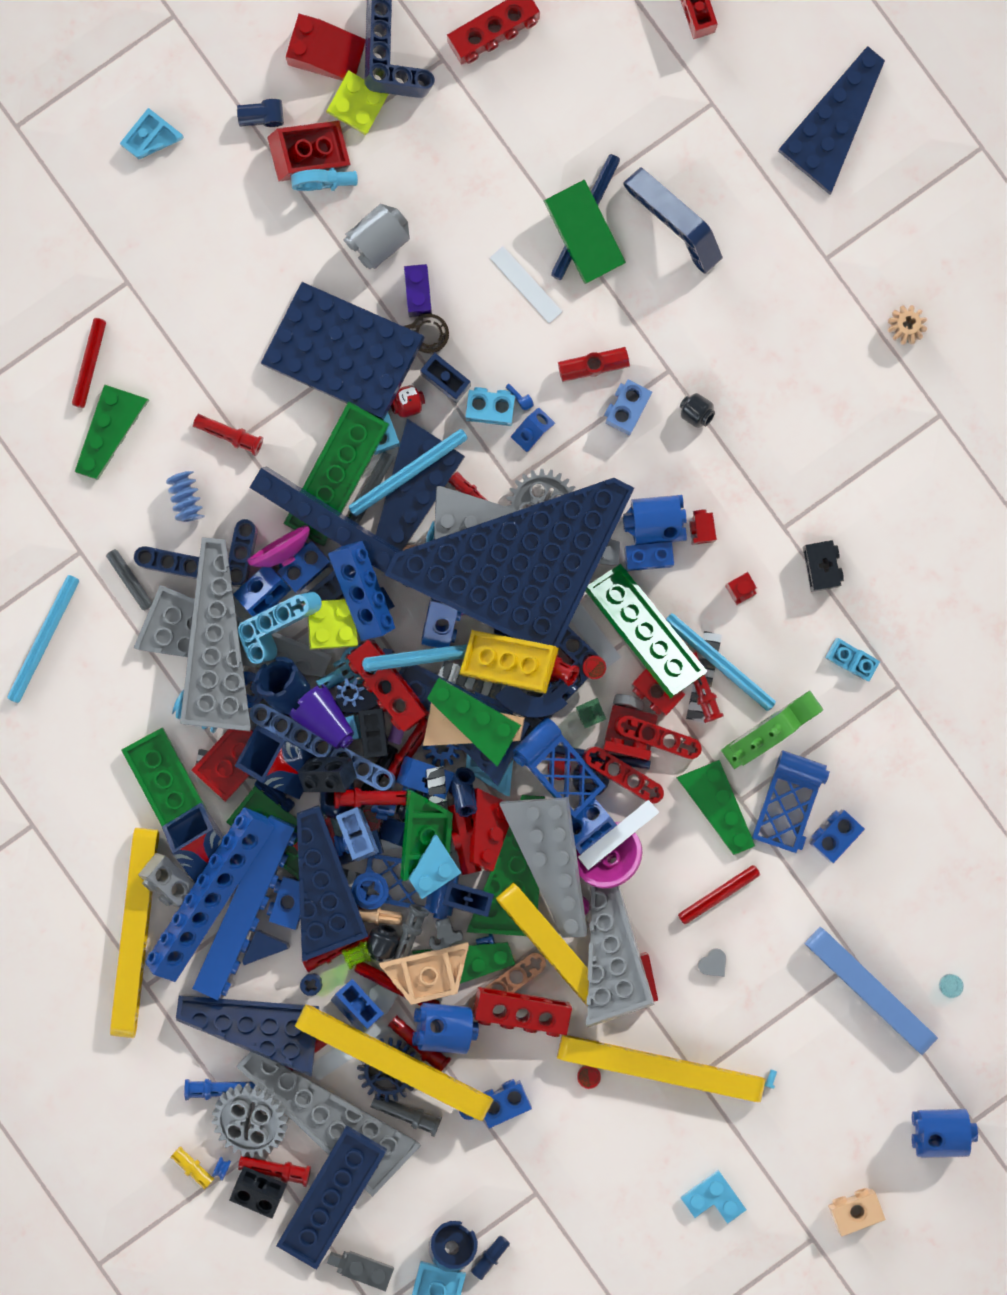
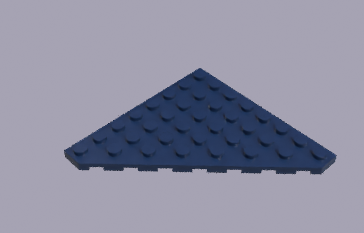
M610 478L394 553L384 575L513 638L552 645L558 648L634 491V487L616 478Z

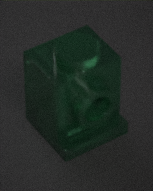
M598 698L575 707L584 729L606 720Z

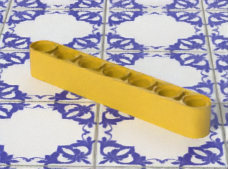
M512 883L496 898L497 902L588 1007V968L520 888Z

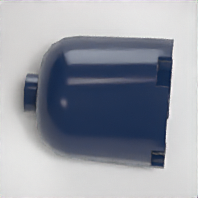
M276 657V661L268 666L266 664L261 666L256 673L254 683L256 684L258 694L274 710L283 715H290L293 708L295 710L299 708L300 705L297 702L311 690V687L291 659Z

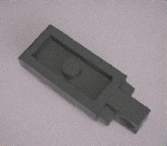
M331 1251L327 1264L337 1267V1273L342 1274V1276L385 1292L394 1270L393 1266L352 1251L350 1253L344 1251L343 1255Z

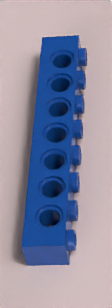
M244 807L235 818L233 825L223 837L215 853L210 857L208 864L198 876L191 891L185 896L182 905L173 915L168 927L161 934L153 950L148 954L145 963L153 975L173 982L177 981L275 828L266 816Z

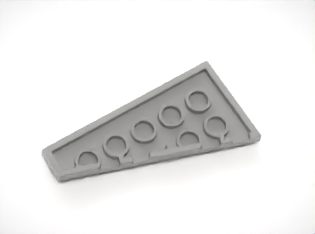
M569 797L502 801L499 805L562 938L585 937L587 935Z
M591 886L592 913L588 957L587 1027L655 1005L620 886L604 889Z

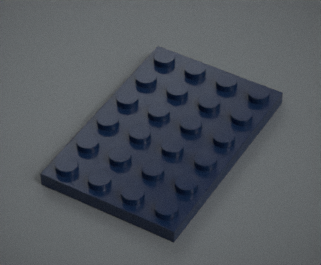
M301 282L261 364L346 404L350 401L363 410L384 420L425 337L350 302Z

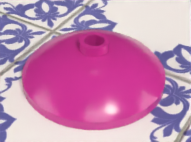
M304 525L283 535L253 554L247 562L254 567H272L280 563L284 567L295 560L294 555L304 546L309 536L310 528L308 525Z
M633 833L589 870L578 858L581 854L576 850L579 875L589 885L603 889L617 887L628 881L636 873L642 860V844L637 834ZM616 858L615 862L610 864L611 859Z

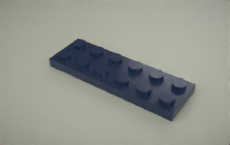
M346 1125L276 1247L317 1270L384 1157L387 1148Z

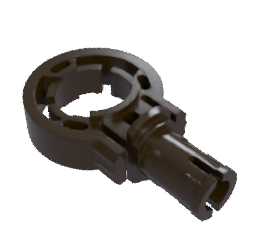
M435 314L421 315L412 324L404 326L408 329L416 328L414 331L419 333V329L423 324L431 323V320L423 322V318H434L441 323L439 325L437 322H433L440 332L437 341L440 342L442 335L445 336L442 344L431 350L430 347L437 345V343L431 345L422 343L419 351L423 353L440 351L449 339V329L446 322Z

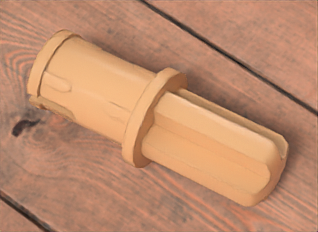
M357 906L363 922L376 923L377 926H379V923L401 925L403 915L401 912L381 910V907L369 910Z

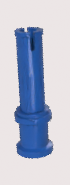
M185 1079V1101L190 1098L209 1100L212 1097L221 1096L223 1092L226 1093L230 1087L235 1089L237 1084H240L243 1089L246 1083L250 1084L251 1089H254L255 1084L252 1081L212 1082L209 1079H205V1081Z

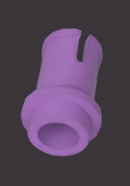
M392 724L387 741L401 745L404 732L402 729L398 730Z

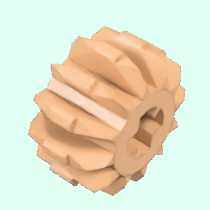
M904 305L901 306L900 312L894 310L892 312L894 318L888 319V323L893 325L888 329V332L896 333L893 336V340L901 337L900 342L902 345L906 343L907 339L911 345L915 343V338L921 340L923 338L921 332H926L927 327L922 325L927 321V318H920L919 316L923 311L920 309L915 313L914 305H911L908 311ZM906 320L908 321L907 324L909 322L912 324L910 329H907L908 326L906 328L903 326Z

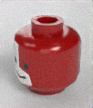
M414 385L401 387L391 405L393 413L398 414L401 418L419 414L422 410V404H425L424 394L422 391H418Z

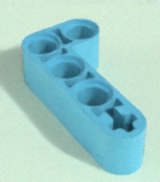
M315 592L295 595L242 622L238 627V634L248 659L255 664L273 660L277 655V646L272 634L319 611L322 604L320 596Z

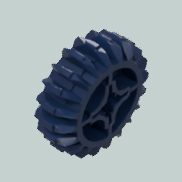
M389 1037L388 1045L408 1054L409 1044L401 1048L402 1040L399 1039L396 1045H392L393 1038ZM412 1051L408 1055L414 1057L416 1052ZM366 1063L365 1065L357 1066V1070L364 1071V1073L358 1075V1079H366L361 1087H371L367 1092L368 1095H371L374 1090L378 1092L376 1100L380 1099L381 1094H385L384 1100L388 1102L389 1095L393 1094L394 1101H398L399 1092L405 1098L407 1096L405 1088L409 1091L414 1090V1087L404 1082L401 1083L400 1080L388 1074H382L380 1070L371 1076L370 1065ZM382 1079H387L392 1084H394L395 1087L385 1088L378 1085L376 1082Z

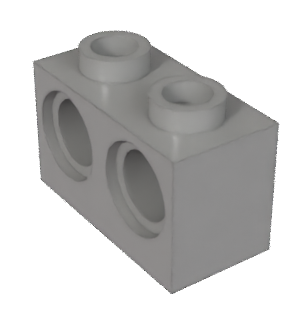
M157 853L138 874L144 880L142 884L152 892L155 890L160 895L158 899L168 907L170 905L180 907L185 896L195 884L166 855ZM160 869L161 875L156 880V872ZM176 884V892L172 895V887Z

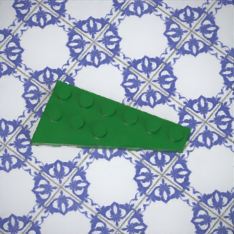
M521 795L520 800L545 799V796ZM510 826L494 871L490 872L483 889L485 892L494 894L489 915L485 917L473 914L466 931L468 933L526 936L496 900L512 883L516 884L538 909L539 887Z

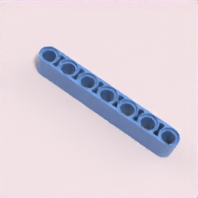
M261 703L251 708L250 718L255 724L317 757H338L340 753L346 752L352 759L357 779L381 791H390L394 788L396 778L392 772L347 748L343 749L341 747L336 749L329 743H327L328 750L326 753L320 754L317 747L324 740L295 722L292 718ZM260 709H266L267 717L263 721H259L257 718V713ZM285 719L288 725L287 729L279 732L277 724L280 720ZM305 730L308 738L305 742L300 743L297 739L298 733ZM362 763H367L369 766V772L365 776H361L358 772V768ZM383 774H387L390 778V782L386 787H381L378 782L379 777Z
M821 926L804 943L921 1055L938 1039L928 1027Z

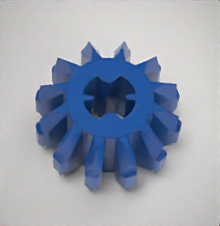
M448 744L446 746L449 747L448 752H442L441 754L436 751L438 750L436 745L422 747L423 750L431 749V752L425 755L426 759L433 755L435 756L431 762L432 765H435L437 760L441 759L440 767H445L444 759H447L448 763L453 765L454 763L450 756L453 755L457 759L460 758L459 754L454 753V749L461 750L458 745Z

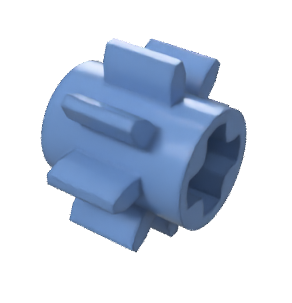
M346 678V685L343 687L337 685V688L341 690V694L337 695L336 698L343 697L345 699L343 706H346L349 701L356 707L357 699L364 700L360 696V691H363L365 687L358 688L356 686L358 684L357 679L353 684H350ZM349 686L357 690L353 699L344 694L348 691L347 687Z

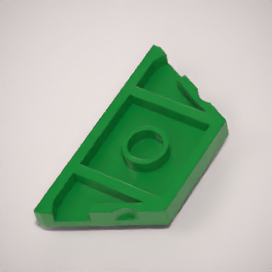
M407 790L400 879L403 881L409 880L408 878L418 865L419 859L425 853L434 835L438 836L450 854L453 813L412 790Z

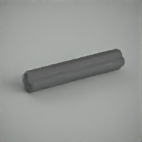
M114 549L107 553V559L140 608L144 611L149 609L152 605L151 599L118 550Z

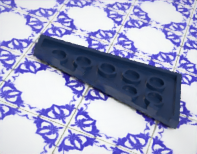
M869 46L863 50L778 150L779 153L829 195L833 191L885 62Z
M407 418L392 476L442 441ZM453 449L388 494L385 498L376 535L402 551L435 504L436 486L446 487L449 479L454 475L465 456Z
M420 665L401 667L399 671L429 712L431 702L427 698L438 678H441L496 711L514 715ZM525 720L522 730L521 741L523 740L531 724ZM512 741L498 767L473 743L457 745L499 786L513 759L514 754L512 750L521 741Z
M319 805L297 813L302 962L368 937Z
M179 995L176 1021L312 1077L316 1038L295 1027L305 1005L232 999L216 1000L206 997Z

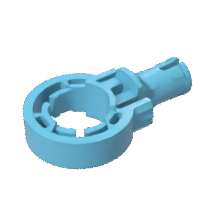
M330 168L329 171L312 169L292 174L291 183L292 189L297 191H314L324 188H331V191H335L337 186H356L358 177L356 171L336 172L334 168Z
M362 644L346 649L340 660L332 665L335 668L344 662L346 664L316 680L317 686L327 682L325 686L330 690L344 682L346 678L354 677L349 681L350 684H353L357 678H362L361 675L351 671L348 664L349 659H345L347 654H351V650L357 649ZM347 670L348 674L343 676L341 672ZM364 679L358 680V684H363Z

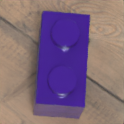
M427 264L404 266L409 317L432 314Z

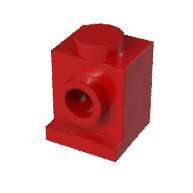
M706 509L693 511V521H689L690 533L695 535V538L691 540V544L715 542L717 538L713 512L707 513Z
M748 572L725 585L736 605L757 594L755 591L757 587Z

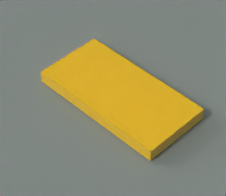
M472 630L459 675L546 694L559 648L552 645Z

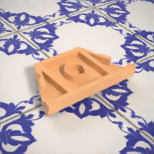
M465 942L440 950H431L380 962L379 964L381 969L385 971L412 1005L458 993L469 944Z

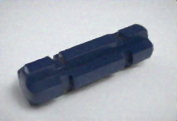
M256 780L254 783L255 787L260 791L263 790L267 797L277 805L280 804L281 808L286 812H290L295 806V802L290 798H286L283 792L259 780Z

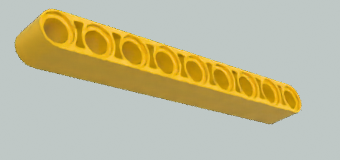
M135 828L133 833L110 1036L135 1038L137 1031L153 892L142 884L144 880L138 874L155 853H158L159 830Z
M305 1004L295 1024V1027L477 1120H484L494 1100L487 1094L310 1005Z
M561 1035L557 1059L753 1102H761L766 1081L763 1077L570 1035Z

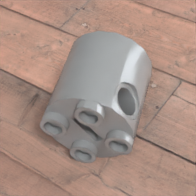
M380 203L354 228L346 232V238L343 239L351 250L360 253L358 259L366 268L376 269L384 260L410 240L408 221L397 208Z

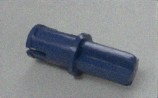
M498 1236L487 1251H483L481 1259L470 1270L472 1274L478 1279L483 1280L493 1265L498 1264L497 1260L510 1246V1242L505 1237Z

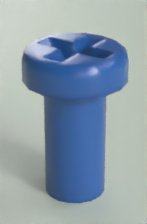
M493 934L476 939L477 945L495 943Z

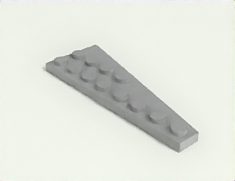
M436 486L434 539L518 510L442 486ZM610 539L598 564L619 565V541Z
M202 537L180 724L250 731L251 724L226 540Z
M160 585L136 640L134 649L188 657L194 598ZM236 616L237 627H239L246 620ZM279 633L272 634L277 646L276 657L291 659L302 674L324 677L332 655L318 649L310 650V646ZM239 637L243 666L261 668L263 664L268 666L276 661L274 658L273 660L258 664L252 663L248 659Z
M249 1052L236 1066L255 1085L258 1084L261 1091L267 1087L268 1095L275 1092L276 1094L273 1099L275 1101L282 1100L279 1108H286L285 1114L328 1155L346 1125L387 1148L384 1157L365 1187V1190L372 1197L421 1146L413 1138L282 1064Z

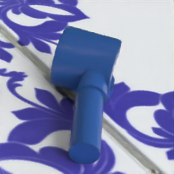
M510 384L506 385L505 388L512 395H515V399L522 410H528L534 406L529 394L522 397Z

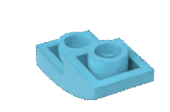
M840 638L834 640L825 657L834 664L868 682L880 663L879 660L862 650L856 649Z

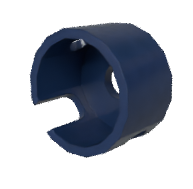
M448 1221L441 1224L434 1231L429 1241V1254L432 1262L446 1272H457L464 1269L471 1263L477 1253L478 1240L473 1230L470 1232L462 1226L463 1222ZM449 1241H454L458 1244V1252L454 1255L448 1254L445 1250V1245Z

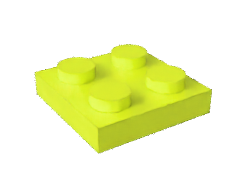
M348 70L326 112L362 134L367 135L388 94L370 91L366 87L363 78Z
M346 600L321 601L320 610L307 617L310 650L357 647V629Z

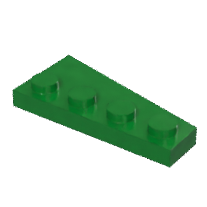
M104 384L75 472L98 480L113 458L115 451L126 438L129 429L135 424L140 412L146 407L149 399Z
M438 678L427 699L498 767L518 733L521 724L447 681Z
M508 942L469 945L460 984L516 965ZM433 949L412 950V953L414 955L418 953L431 951Z

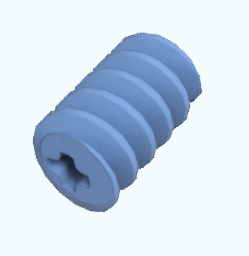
M194 471L181 472L166 480L168 485H173L168 489V492L176 494L170 500L172 503H178L172 508L173 511L180 512L175 516L177 521L189 522L205 517V515L197 514L203 507L195 505L200 500V497L193 496V493L197 492L198 488L191 487V484L195 483L196 479L188 477Z

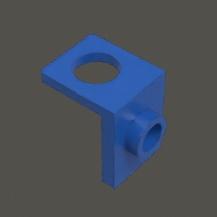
M537 408L527 416L511 435V438L523 450L528 452L541 436L554 426L555 422L544 411ZM537 416L542 417L546 421V424H542L541 422H539Z

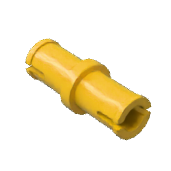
M181 1146L170 1157L186 1171L184 1174L187 1177L190 1175L204 1190L215 1179L199 1165L201 1162L198 1159L195 1161Z

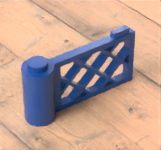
M545 717L512 750L514 761L522 767L524 765L527 766L554 798H562L560 794H564V797H569V794L579 795V805L574 810L570 807L571 818H576L606 787L563 737L560 728L549 718ZM559 743L565 748V758H555V747ZM543 760H549V775L542 774L537 769V766ZM554 761H565L564 775H554ZM570 761H576L580 765V776L569 775ZM554 777L564 778V792L556 791L554 788ZM569 778H579V792H569ZM585 778L592 779L597 785L591 793L584 792Z
M782 750L778 757L775 772L752 839L793 853H797L798 849L802 850L807 838L803 836L819 787L821 784H826L830 771L826 770L827 765ZM777 780L787 781L791 790L778 795L775 789ZM791 783L796 784V785H799V786L796 787V788H793V786H792ZM803 787L811 789L810 799L800 803L795 791ZM773 791H774V794H775L776 797L773 798V799H771L772 794H773ZM793 793L798 805L785 810L780 799ZM778 800L783 812L770 817L767 811L768 805ZM807 804L806 810L804 811L802 806ZM800 808L804 815L801 822L793 825L788 813ZM766 814L768 819L763 821ZM785 815L790 827L778 832L773 820ZM769 822L776 833L768 838L758 835L761 826ZM798 826H800V827H799V830H798V833H797L796 830H795V828L798 827ZM793 830L796 836L793 847L784 844L780 835ZM778 837V839H779L780 842L775 841V840H772V839Z
M381 854L368 858L366 872H375L372 868L374 858L383 860L388 868L380 873V875L382 876L390 871L397 881L389 887V891L399 884L406 894L399 901L393 900L391 895L388 894L389 899L385 901L386 904L409 908L410 904H416L411 895L417 891L414 890L408 893L402 884L403 880H400L393 870L395 866L401 863L402 858ZM388 861L396 862V863L393 864L392 866H390V864L388 863ZM460 874L450 880V882L458 884ZM448 882L427 896L425 906L420 905L429 912L434 913L433 918L443 920L453 914L452 907L442 904ZM363 886V888L368 892V887ZM408 898L411 903H407V902H403V901Z

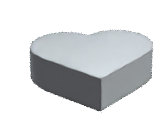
M616 694L613 701L615 705L643 711L645 704L642 700L632 695Z
M714 948L710 950L708 956L702 957L699 960L698 969L701 973L725 977L726 955L721 949Z
M375 985L369 991L370 999L384 1013L383 1015L390 1011L398 994L381 985Z

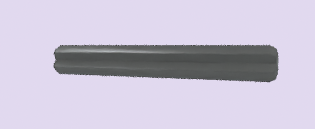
M387 452L381 454L358 499L381 484L394 460L391 454ZM366 510L358 516H354L350 512L348 518L359 524Z

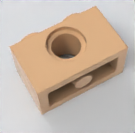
M859 1189L854 1192V1196L846 1198V1196L838 1197L832 1201L833 1204L828 1205L841 1237L886 1220L877 1195L872 1189ZM855 1205H860V1214L856 1216L851 1215V1208Z

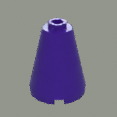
M322 684L321 689L316 686L308 691L297 702L300 705L299 708L291 710L290 717L295 722L336 749L341 747L345 749L354 740L352 738L354 735L352 728L329 689L324 684Z

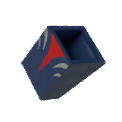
M256 725L235 767L260 782L300 800L304 791L298 771L310 757L317 756Z
M202 802L162 826L173 856L194 883H196L198 876L203 872L210 857L215 853L224 837Z

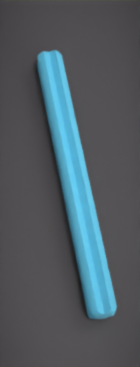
M459 429L349 505V510L354 516H358L468 439L467 435L462 429Z
M71 575L66 577L7 696L9 700L15 703L20 702L79 583L78 578Z
M673 613L666 618V621L684 641L766 711L773 708L776 701L682 620Z
M468 644L366 657L362 665L364 670L369 672L464 659Z

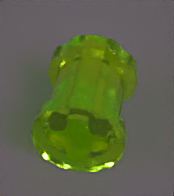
M363 941L360 942L359 946L346 951L344 949L341 951L349 970H352L353 966L363 961H371Z

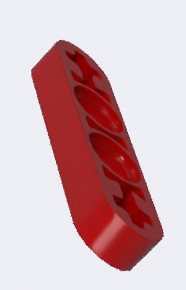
M627 715L620 716L615 722L616 732L629 739L687 759H695L701 754L702 747L700 742L689 736ZM628 719L629 725L638 728L636 731L626 729L623 732L624 727L621 726V723L626 722ZM645 727H650L653 730V737L650 740H645L642 737V730ZM668 734L672 735L675 740L674 745L670 748L665 747L663 743L664 737ZM680 741L684 745H690L692 742L695 752H690L688 755L687 749L679 747Z
M589 747L584 751L583 760L590 768L644 801L649 800L651 803H658L663 799L664 790L660 784L599 747ZM597 751V757L606 761L604 764L597 761L591 763L590 753H596ZM613 762L619 765V773L615 776L610 775L608 772V766ZM632 774H635L639 779L638 785L634 788L630 787L627 783L628 777ZM642 787L656 788L655 793H657V796L649 798L650 793L642 790Z

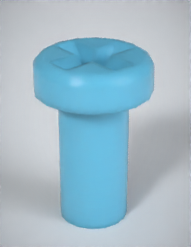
M770 1070L764 1086L771 1089L775 1088L773 1083L777 1071Z

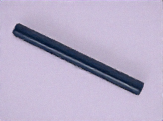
M613 154L608 156L591 190L597 205H599L620 162V158ZM564 246L551 272V276L558 280L563 279L572 260L566 246Z

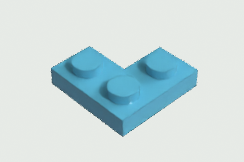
M719 1170L681 1196L682 1201L694 1218L712 1205H715L727 1224L746 1211V1208Z

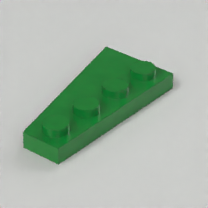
M720 760L676 777L733 855L755 847Z

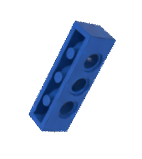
M363 541L341 546L328 553L361 641L381 637L395 629L393 618L387 607L385 597L379 586L376 573L373 570Z

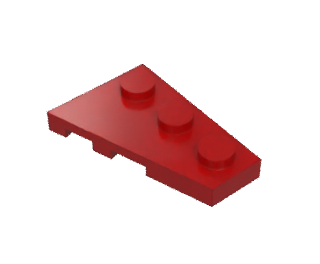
M474 788L477 811L475 814H472L474 823L470 841L469 863L491 872L494 871L509 824L499 805L504 800L479 788Z

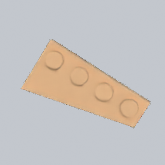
M431 703L423 746L472 743ZM502 713L521 724L513 740L521 741L525 717Z

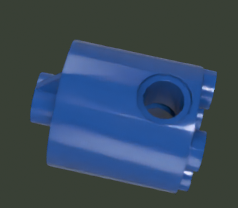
M683 495L631 499V507L623 514L624 532H629L633 535L635 545L687 541L686 527H682L684 523H687L686 510L681 509L684 508Z
M423 1003L420 1008H415L414 1022H417V1032H413L412 1045L417 1046L420 1051L467 1054L471 1040L476 1041L478 1038L479 1024L473 1021L470 1007ZM431 1022L435 1025V1033L431 1030Z
M966 1109L912 1111L911 1118L912 1125L915 1126V1134H912L911 1141L912 1147L916 1148L917 1157L970 1156L972 1142L978 1141V1127L976 1123H970L969 1114Z

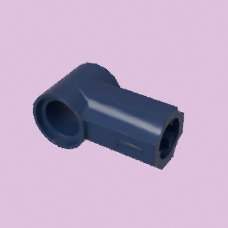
M266 99L258 104L237 105L239 127L254 125L279 127L284 125L282 100Z
M460 767L456 770L449 787V792L454 798L456 813L460 817H468L477 811L473 787L475 774L466 767Z

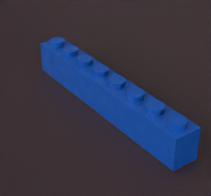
M273 815L269 816L268 820L275 828L239 882L192 988L216 1000H219L222 995H227L232 984L228 982L231 974L236 975L241 964L238 958L241 952L246 953L251 942L247 939L250 931L255 932L260 922V919L257 918L260 909L264 911L270 898L266 895L270 888H275L279 876L276 875L279 866L284 867L289 856L285 854L289 845L293 847L297 839V833L295 832L297 826Z

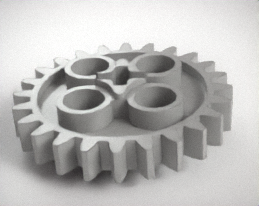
M540 469L539 475H536L534 470H531L530 478L522 474L523 482L515 480L518 486L517 489L509 488L514 494L513 496L506 497L507 500L511 501V505L506 507L521 510L525 504L532 506L538 502H543L550 488H553L554 491L548 500L553 499L556 495L570 493L576 487H567L569 479L561 481L562 473L553 477V470L551 469L547 475H545L543 469ZM536 484H541L544 487V494L541 497H535L532 494V487Z
M246 1083L244 1089L240 1084H237L235 1089L230 1087L226 1093H222L219 1098L220 1100H217L214 1105L216 1108L212 1112V1115L215 1116L212 1124L217 1125L214 1133H221L218 1140L227 1141L225 1148L232 1145L233 1153H236L239 1149L241 1150L242 1157H244L246 1152H249L251 1158L255 1156L256 1152H258L260 1157H263L265 1150L270 1154L274 1147L278 1148L288 1129L286 1123L289 1118L283 1116L287 1109L279 1108L282 1100L275 1101L273 1099L276 1094L275 1092L268 1095L267 1087L260 1091L258 1084L255 1085L254 1089H251L250 1084ZM252 1102H253V1103L255 1104V1106H254V1111H253V1113H252L251 1120H250V1117H248V1116H249V1114H250V1112H251V1110H252ZM259 1110L265 1111L267 1115L262 1114ZM250 1122L252 1125L248 1131V1138H246V1130ZM256 1131L261 1132L263 1136L258 1135Z

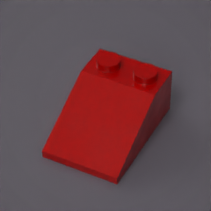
M298 13L286 53L287 64L343 81L348 70L357 75L366 39L321 19Z
M340 121L277 128L267 137L278 182L291 180V175L299 171L312 169L329 171L330 168L336 170L351 165Z

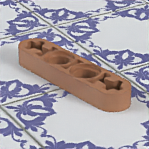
M532 952L484 988L491 989L493 985L500 984L504 987V991L514 993L545 969L546 960L541 953ZM532 957L535 959L540 958L542 960L539 963L541 967L539 969L532 967L529 970L532 975L527 977L526 971L520 965L524 963L525 967L531 964L530 959ZM515 970L521 971L523 974V980L517 984L510 980V974ZM476 993L470 998L468 1002V1007L471 1008L472 1013Z

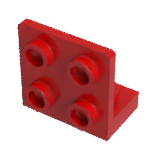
M613 705L603 750L650 760L651 746L619 735L615 730V722L620 716L627 715L656 725L658 715ZM628 719L626 722L621 723V726L624 727L623 732L626 729L636 731L638 728L629 725ZM645 727L642 730V737L645 740H650L653 737V730L650 727Z

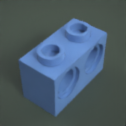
M629 379L625 385L620 383L615 393V396L618 397L615 405L610 403L604 416L608 417L605 424L630 436L651 397L652 391ZM629 391L636 392L638 400L635 402L627 400L626 393ZM620 411L625 412L628 420L619 422L616 420L615 414Z
M356 807L336 816L352 860L358 862L379 853L361 808Z

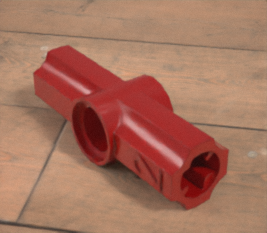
M626 347L600 353L592 352L587 356L558 362L562 382L588 376L596 377L601 373L630 367ZM595 359L600 363V367L592 370L587 365L588 361Z
M455 805L448 806V811L453 813L451 834L455 851L458 853L462 875L482 871L480 867L469 863L471 834L473 833L471 816L460 817L456 813Z

